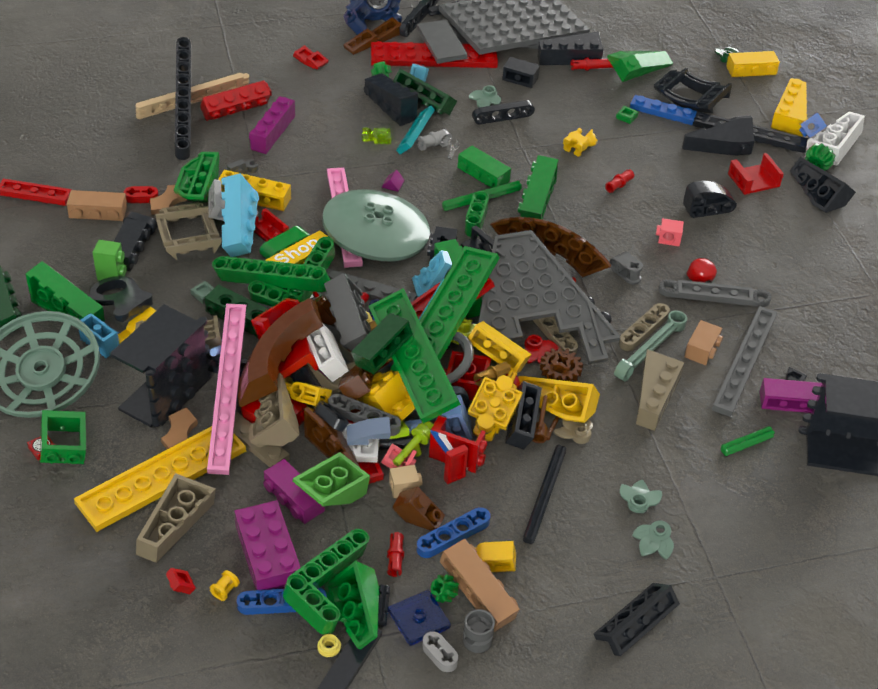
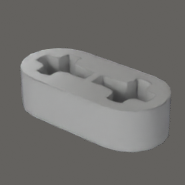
M438 632L425 634L422 648L426 655L441 671H454L458 665V654L455 649ZM429 642H437V647L434 644L429 645ZM444 657H445L446 659H450V658H451V659H452V662H449L448 660L444 662V661H443V658H444Z

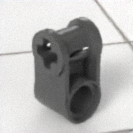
M625 251L609 260L612 271L617 273L627 283L634 285L641 282L640 271L643 268V264L629 252Z

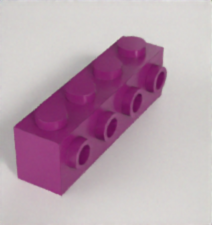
M279 96L272 103L271 108L265 112L264 117L258 121L256 127L249 133L251 150L263 154L269 152L295 118V100Z

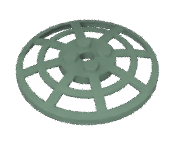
M42 311L23 315L0 328V341L11 332L23 326L27 337L17 341L7 351L0 348V357L2 358L0 362V386L5 394L14 400L7 408L0 405V411L16 417H41L42 410L32 412L15 410L21 404L40 405L47 403L48 409L45 410L60 411L76 402L93 383L100 364L99 346L93 332L78 318L61 312ZM59 321L63 322L59 333H35L32 323ZM71 325L83 332L91 344L80 350L79 346L71 338L67 337ZM55 339L52 347L39 346L37 340ZM64 342L75 353L63 358L59 350ZM28 343L30 344L31 349L23 353L21 357L14 355L21 347ZM94 351V366L89 378H80L83 370V357ZM77 361L75 375L65 374L66 365ZM8 362L16 364V375L5 377ZM39 366H46L42 371H36ZM60 381L69 383L62 391L53 395L52 387ZM20 382L25 388L19 395H16L7 384ZM75 385L82 386L72 397L56 405L55 400L67 394ZM32 391H44L45 398L26 399Z

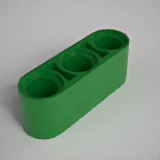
M477 191L473 194L466 215L465 234L471 237L472 227L477 226L482 230L489 201V195L484 191Z
M294 226L265 242L260 247L259 253L265 259L270 258L305 239L310 234L300 226Z

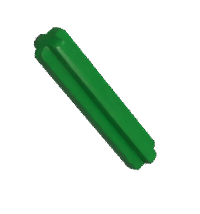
M770 426L722 444L721 452L724 456L731 455L773 438L775 431Z

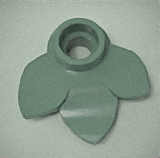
M491 85L484 86L482 90H475L469 95V99L477 101L478 108L490 106L491 104L499 105L501 103V97L497 95L496 88Z
M639 480L632 487L624 484L620 486L619 493L621 497L628 502L629 509L635 513L646 512L649 507L658 505L662 499V491H649L643 480Z
M659 520L651 525H640L632 534L634 538L640 540L639 550L641 556H647L656 551L665 560L671 556L674 543L670 538L671 527L667 522ZM663 528L664 532L659 533L656 529Z

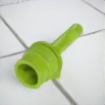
M428 421L424 424L421 422L416 428L412 429L411 434L414 438L393 460L396 466H400L413 449L417 451L416 457L422 454L419 443L423 445L428 444L431 428L433 427L431 422Z

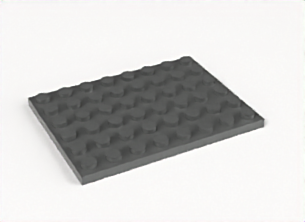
M460 0L459 2H447L439 5V11L479 55L539 44V40L584 34L590 31L560 0Z

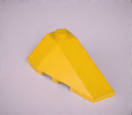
M518 376L520 384L525 381L542 387L539 407H542L543 397L547 395L546 411L566 421L585 423L596 412L600 393L594 384Z

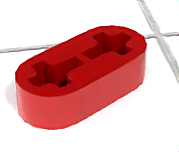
M131 186L124 190L126 202L131 204L150 203V198L159 196L158 189L154 186Z

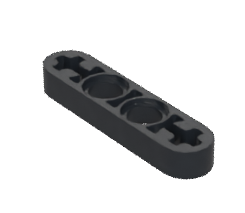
M529 100L479 107L472 112V118L476 124L500 122L529 117L534 113L535 108ZM510 109H515L513 113L508 114ZM495 111H499L498 115L492 116Z

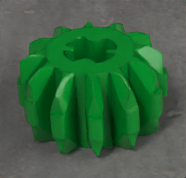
M815 143L807 150L805 160L826 171L834 164L835 155L832 154L833 150H830L828 146H824L823 143L820 145Z

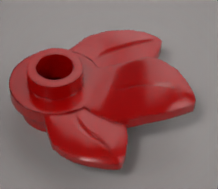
M530 335L524 343L525 350L532 354L527 361L529 364L535 361L540 364L541 357L544 356L546 351L550 353L552 348L555 351L559 348L554 342L542 340L538 335Z

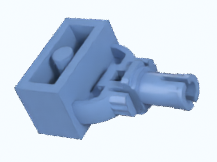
M456 395L461 405L440 416L447 418L446 432L472 440L471 419L461 395ZM438 417L430 420L429 422H431L434 425ZM421 419L405 421L410 434L413 428L421 424Z

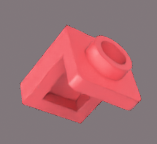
M392 443L381 463L389 468L414 465L417 461L414 459L417 451L413 449L400 466H396L393 460L403 449Z

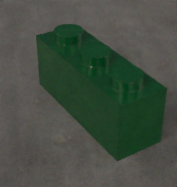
M389 313L351 351L356 366L375 374L413 335L409 320Z

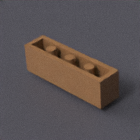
M463 539L443 551L440 563L449 575L454 576L453 580L459 583V588L475 609L486 610L494 617V632L516 618L520 610L516 600L510 597L504 590L502 582L494 577L489 565L480 559L472 544Z

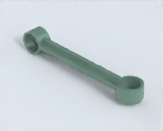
M671 311L668 315L667 323L629 359H622L614 371V376L626 382L633 374L634 369L645 360L647 349L654 351L674 331L680 332L685 329L687 315L681 311Z

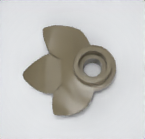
M562 419L563 427L553 430L561 438H573L574 442L585 444L589 442L592 436L593 423L590 420L582 423Z

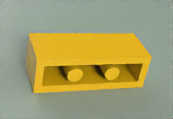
M774 51L729 53L726 67L731 77L776 75L780 61Z
M484 321L476 324L468 336L474 347L499 364L507 362L511 365L510 369L516 373L522 371L532 355Z

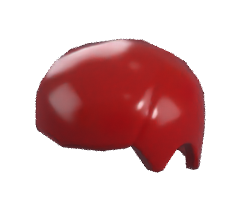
M706 258L693 260L687 271L689 279L694 282L706 283L708 280L712 282L717 274L715 264Z

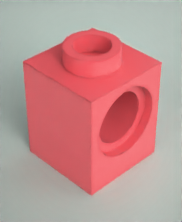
M662 218L661 225H657L656 236H659L658 243L680 246L684 222Z

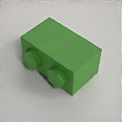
M98 240L93 250L97 280L100 281L114 276H125L126 265H124L123 261L124 251H122L121 243Z

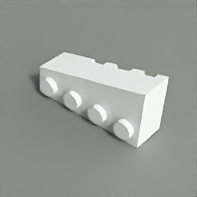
M853 112L846 113L837 119L835 124L827 126L824 132L820 131L817 133L814 139H808L806 153L809 147L815 143L819 145L823 143L824 146H828L830 150H833L832 154L835 155L833 165L837 166L861 135L865 116Z

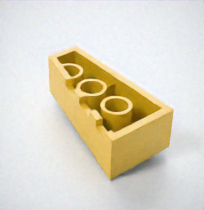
M790 78L775 110L771 128L803 137L799 130L801 128L799 124L807 119L806 82Z

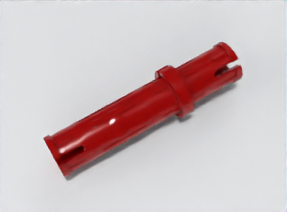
M585 58L584 60H571L570 66H573L571 70L585 69V71H589L590 69L613 68L608 59Z

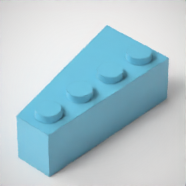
M239 173L221 178L222 185H225V192H222V200H225V209H222V216L225 222L222 225V248L230 257L251 253L257 204L259 201L258 192Z

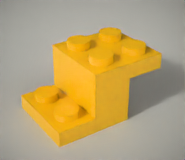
M398 371L375 374L371 391L357 399L359 402L392 414L401 421L415 409Z

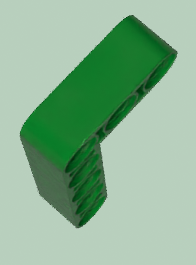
M330 237L320 238L303 265L321 266L327 271L335 257L333 239ZM259 280L251 282L248 286L252 301L271 307L286 298L296 299L301 303L309 299L314 292L296 289L285 290Z
M363 529L352 530L291 574L287 579L282 594L283 599L322 635L332 634L335 631L340 618V611L318 588L364 554L369 541V535Z

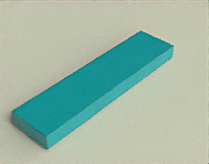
M432 106L419 113L397 147L396 151L399 154L412 147L435 111Z

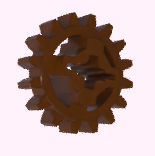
M559 347L558 351H555L552 348L550 353L546 351L544 356L541 357L539 368L542 370L541 375H547V379L571 382L574 380L577 382L578 377H581L583 363L580 362L581 357H575L576 352L569 353V349L562 351L561 347Z

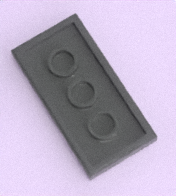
M447 20L417 24V30L437 63L467 59V52Z

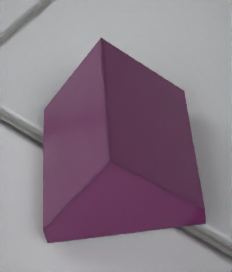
M395 170L388 175L382 188L399 192L404 183V178L398 170Z

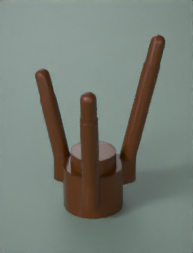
M547 395L543 397L539 422H536L534 439L532 440L535 443H544L546 440H550L551 433L560 417L556 416L549 429L543 422Z

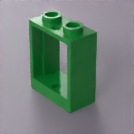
M42 410L40 463L84 464L86 454L85 412ZM47 431L79 432V446L47 445Z

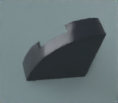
M791 367L788 368L786 380L805 381L807 377L806 374Z

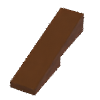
M392 17L372 31L367 28L343 44V46L353 55L371 48V42H385L399 36L401 23Z

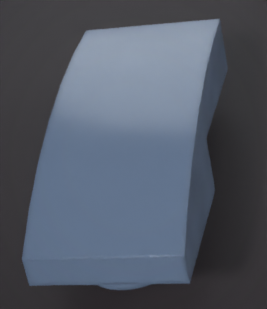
M389 417L367 419L347 426V445H369V439H390Z

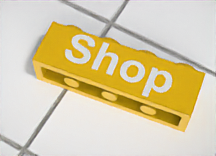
M319 230L267 258L265 261L304 264L317 241L322 237L328 236Z

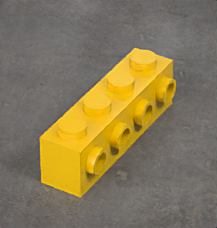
M224 170L218 180L221 181V178L239 173ZM242 174L253 189L258 192V206L280 211L286 209L291 200L290 184ZM221 181V192H225V185H222Z

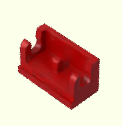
M266 208L262 210V218L260 220L257 216L255 218L254 233L265 242L289 230V226Z

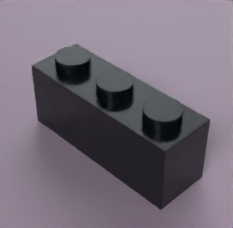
M126 218L114 242L121 243L122 251H124L123 261L124 265H126V271L131 272L134 264H137L140 252H143L146 240L150 238L151 232L148 229L147 221Z
M525 381L517 388V390L523 392V395L508 424L505 441L506 444L523 450L534 439L542 387Z

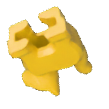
M581 128L570 132L563 139V149L570 152L573 147L575 148L574 155L580 157L588 146L592 147L598 143L593 129L586 136L581 135Z

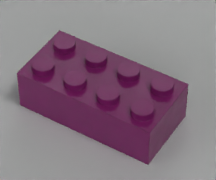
M278 500L234 510L236 530L255 590L284 589L288 577L301 567Z

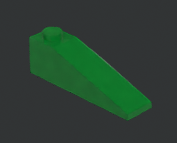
M619 51L607 56L622 82L673 65L666 51Z
M355 560L326 583L324 588L327 598L340 611L339 621L344 623L347 628L346 632L356 647L361 650L377 638L379 585L375 569Z

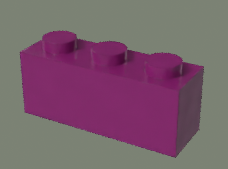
M763 378L759 391L761 409L812 413L813 409L808 408L807 403L809 400L817 399L818 395L813 394L812 389L814 386L821 387L822 383Z
M283 459L264 471V487L268 492H272L277 497L281 505H285L290 510L294 518L306 524L323 513L325 506L320 505L292 482L293 478L300 475V473Z

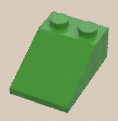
M339 452L294 477L292 482L320 505L331 506L351 504L365 496L370 475Z

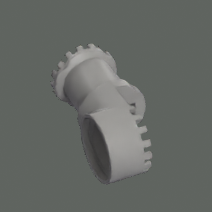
M442 129L437 132L432 131L423 137L419 136L416 142L421 151L426 150L430 146L441 145L445 147L451 143L452 135L446 129Z

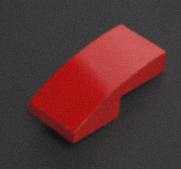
M305 45L293 54V57L314 69H319L329 62L319 51L313 53Z

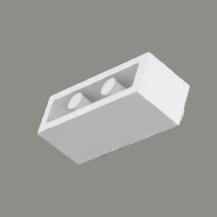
M324 324L323 327L306 337L319 369L332 382L349 371L333 333Z

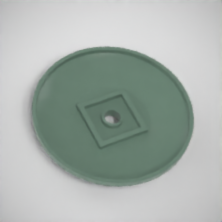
M367 189L347 191L333 197L326 204L323 211L322 222L328 236L341 248L366 259L377 261L408 259L420 253L429 240L430 227L422 212L405 199L387 192Z

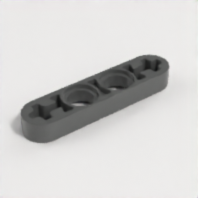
M342 394L331 395L328 399V404L350 421L356 423L373 416L377 418L389 417L390 436H395L401 431V420L392 414ZM353 409L360 410V412L358 413H352L350 411Z

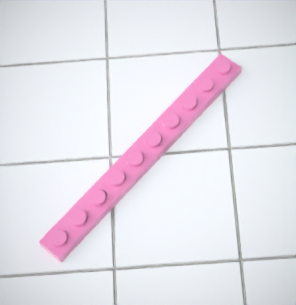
M226 304L207 467L208 474L229 475L246 305Z

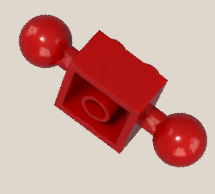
M452 351L448 368H443L446 375L452 373L462 363L464 358L463 352ZM474 354L468 371L451 385L465 389L469 400L473 401L480 387L476 385V382L481 380L480 378L474 381V375L487 370L491 366V358ZM516 376L513 384L516 385L518 388L520 386L519 378Z

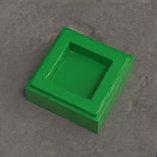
M623 106L616 114L617 119L631 124L638 117V111L627 106Z

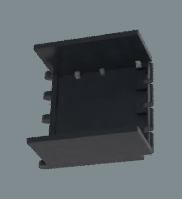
M163 304L110 352L112 358L146 375V382L118 407L119 411L149 427L163 426L169 420L170 415L180 411L183 405L189 399H192L212 378V372L208 371L211 360L206 356L210 351L209 345L205 344V339L208 337V331L204 330V326L207 324L206 317H200L198 320H195Z
M823 373L817 374L816 380L822 382L821 387L814 386L812 393L818 395L816 400L808 401L807 407L813 409L812 414L803 415L802 420L808 422V425L800 426L798 430L800 434L806 435L807 466L878 476V382Z

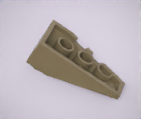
M279 373L278 390L258 400L261 405L258 410H255L254 416L256 420L249 428V439L252 444L284 446L299 436L298 420L283 375Z

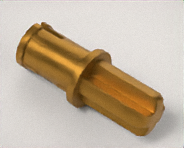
M503 362L496 366H489L487 370L475 374L474 381L481 378L480 381L476 382L477 386L481 385L484 377L496 381L498 377L509 373L511 365Z

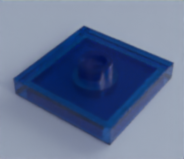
M429 589L388 607L389 614L409 646L423 641L424 635L429 632L440 633L451 627L450 621Z

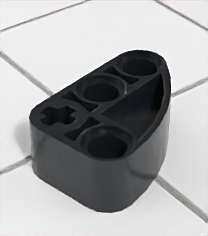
M694 181L688 184L683 200V205L692 218L729 213L737 206L734 198L725 187L710 181Z

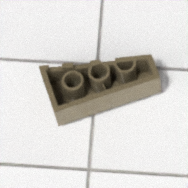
M647 349L639 396L637 425L653 431L656 430L681 379L684 362Z
M175 473L136 540V555L157 563L214 505L216 489Z

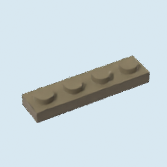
M236 411L234 434L250 452L269 467L283 459L286 461L290 460V454L280 446L252 444L249 439V428L252 423Z

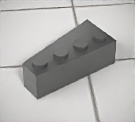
M342 273L324 283L326 288L325 296L331 303L330 311L336 318L335 326L342 336L340 342L344 348L352 351L371 332V327L366 321L368 315L363 308L365 302L360 297L363 295L362 290L345 273Z

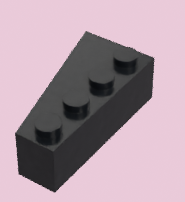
M599 31L539 40L537 57L539 65H570L571 60H584L585 58L602 59L604 49Z
M382 73L365 79V94L399 126L416 120L417 92H410L408 87H401L400 83H394L393 79Z

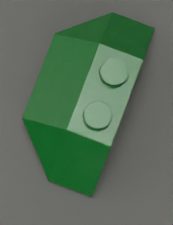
M200 152L198 157L185 164L181 168L174 187V193L193 202H208V190L213 180H218L219 152Z

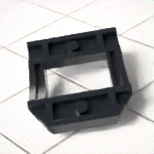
M684 68L681 72L677 71V69L669 71L654 84V88L668 100L681 107L690 108L697 112L713 113V107L720 100L730 98L732 83H728L726 86L720 85V82L699 78L690 73L688 68ZM681 82L688 88L703 94V96L698 100H692L673 93L671 89Z

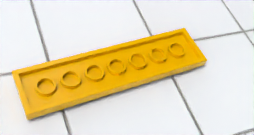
M212 426L75 497V505L95 531L98 532L161 498L175 473L192 480L207 473ZM233 434L231 459L246 452V446L235 434Z

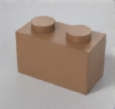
M700 320L687 344L684 357L707 365L709 359L713 360L716 354V346L720 347L723 336H720L722 328Z

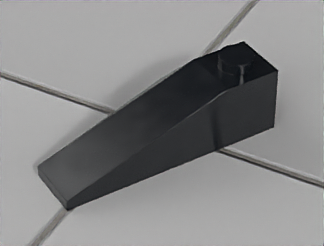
M751 115L730 118L729 122L723 124L719 122L714 127L708 129L701 128L684 135L682 149L733 156L752 154L755 142L753 118Z
M802 157L798 159L790 170L805 194L809 197L811 203L825 213L845 207L856 193L845 182Z

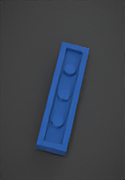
M638 95L634 96L630 104V108L636 111L693 125L697 111L690 108Z

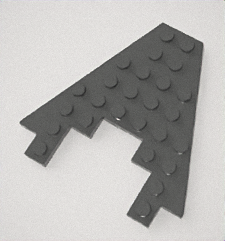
M529 230L495 236L492 252L497 253L500 259L489 276L494 282L495 287L483 295L478 323L484 321L510 340L516 341L523 338L519 322L555 316L559 333L578 330L588 365L606 362L608 355L604 344L619 341L620 335L534 232ZM473 347L475 355L487 356L476 347ZM491 359V366H496L499 364L493 359Z

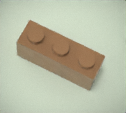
M71 190L67 201L69 218L123 221L127 210L126 194Z

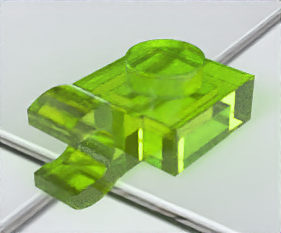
M368 127L362 128V134H367L362 135V141H374V144H391L390 128H373V131Z

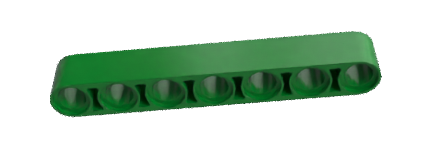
M228 256L217 257L212 262V267L219 279L226 282L250 284L253 281L259 280L280 288L325 292L324 283L330 281L325 268L321 266Z

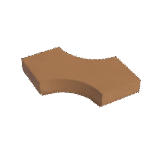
M168 185L162 195L150 198L151 215L160 214L159 211L162 208L172 207L187 199L174 193L175 185Z
M187 407L169 416L171 428L161 438V443L166 449H169L188 439L190 431L198 425V422Z

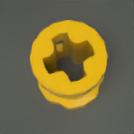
M225 570L218 582L209 587L210 592L217 599L225 601L227 594L234 587H238L240 581L235 574Z

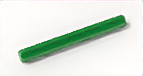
M514 181L481 191L488 193L489 199L520 191L522 184L520 181ZM474 193L445 200L442 202V208L444 211H449L470 205Z

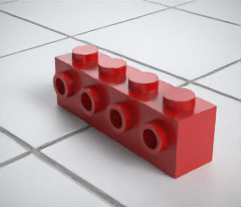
M263 80L203 97L200 108L205 120L209 121L257 106H263L268 103L271 94Z

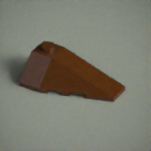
M305 408V437L327 458L341 452L359 466L349 445H347L343 433L331 427L314 411V408Z

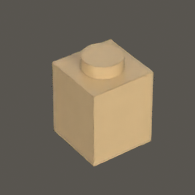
M415 465L390 468L389 483L393 498H397L402 491L422 485L421 473H417Z

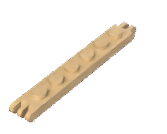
M237 73L191 87V104L202 101L203 97L248 85L249 74ZM176 92L136 103V118L143 119L175 109Z

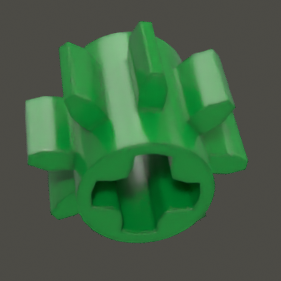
M385 62L374 64V68L371 70L372 76L382 73L389 77V73H392L390 65H386Z
M447 574L445 576L438 575L437 579L432 582L431 594L436 595L437 602L451 603L452 598L458 595L459 583L453 582L454 576Z

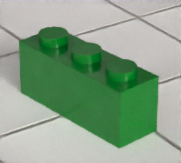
M470 146L458 154L457 168L490 188L510 182L511 168L478 148Z

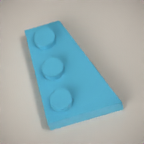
M441 250L430 260L427 268L423 267L420 270L421 274L419 276L415 275L412 277L417 297H420L441 282L446 273L450 271L452 262L447 251Z

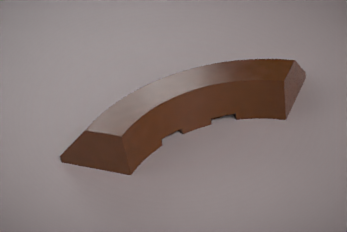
M510 217L491 222L490 224L498 235L532 230L552 255L558 254L567 259L566 262L582 278L611 267L609 261L587 240L555 223L529 217Z
M309 298L294 306L278 318L262 335L249 356L240 376L238 386V402L240 407L277 391L278 366L280 362H284L287 355L291 352V346L298 339L302 341L309 334L323 327L315 300Z

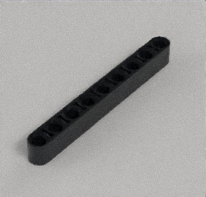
M180 37L176 41L175 157L179 160H186L190 157L191 40L187 37Z

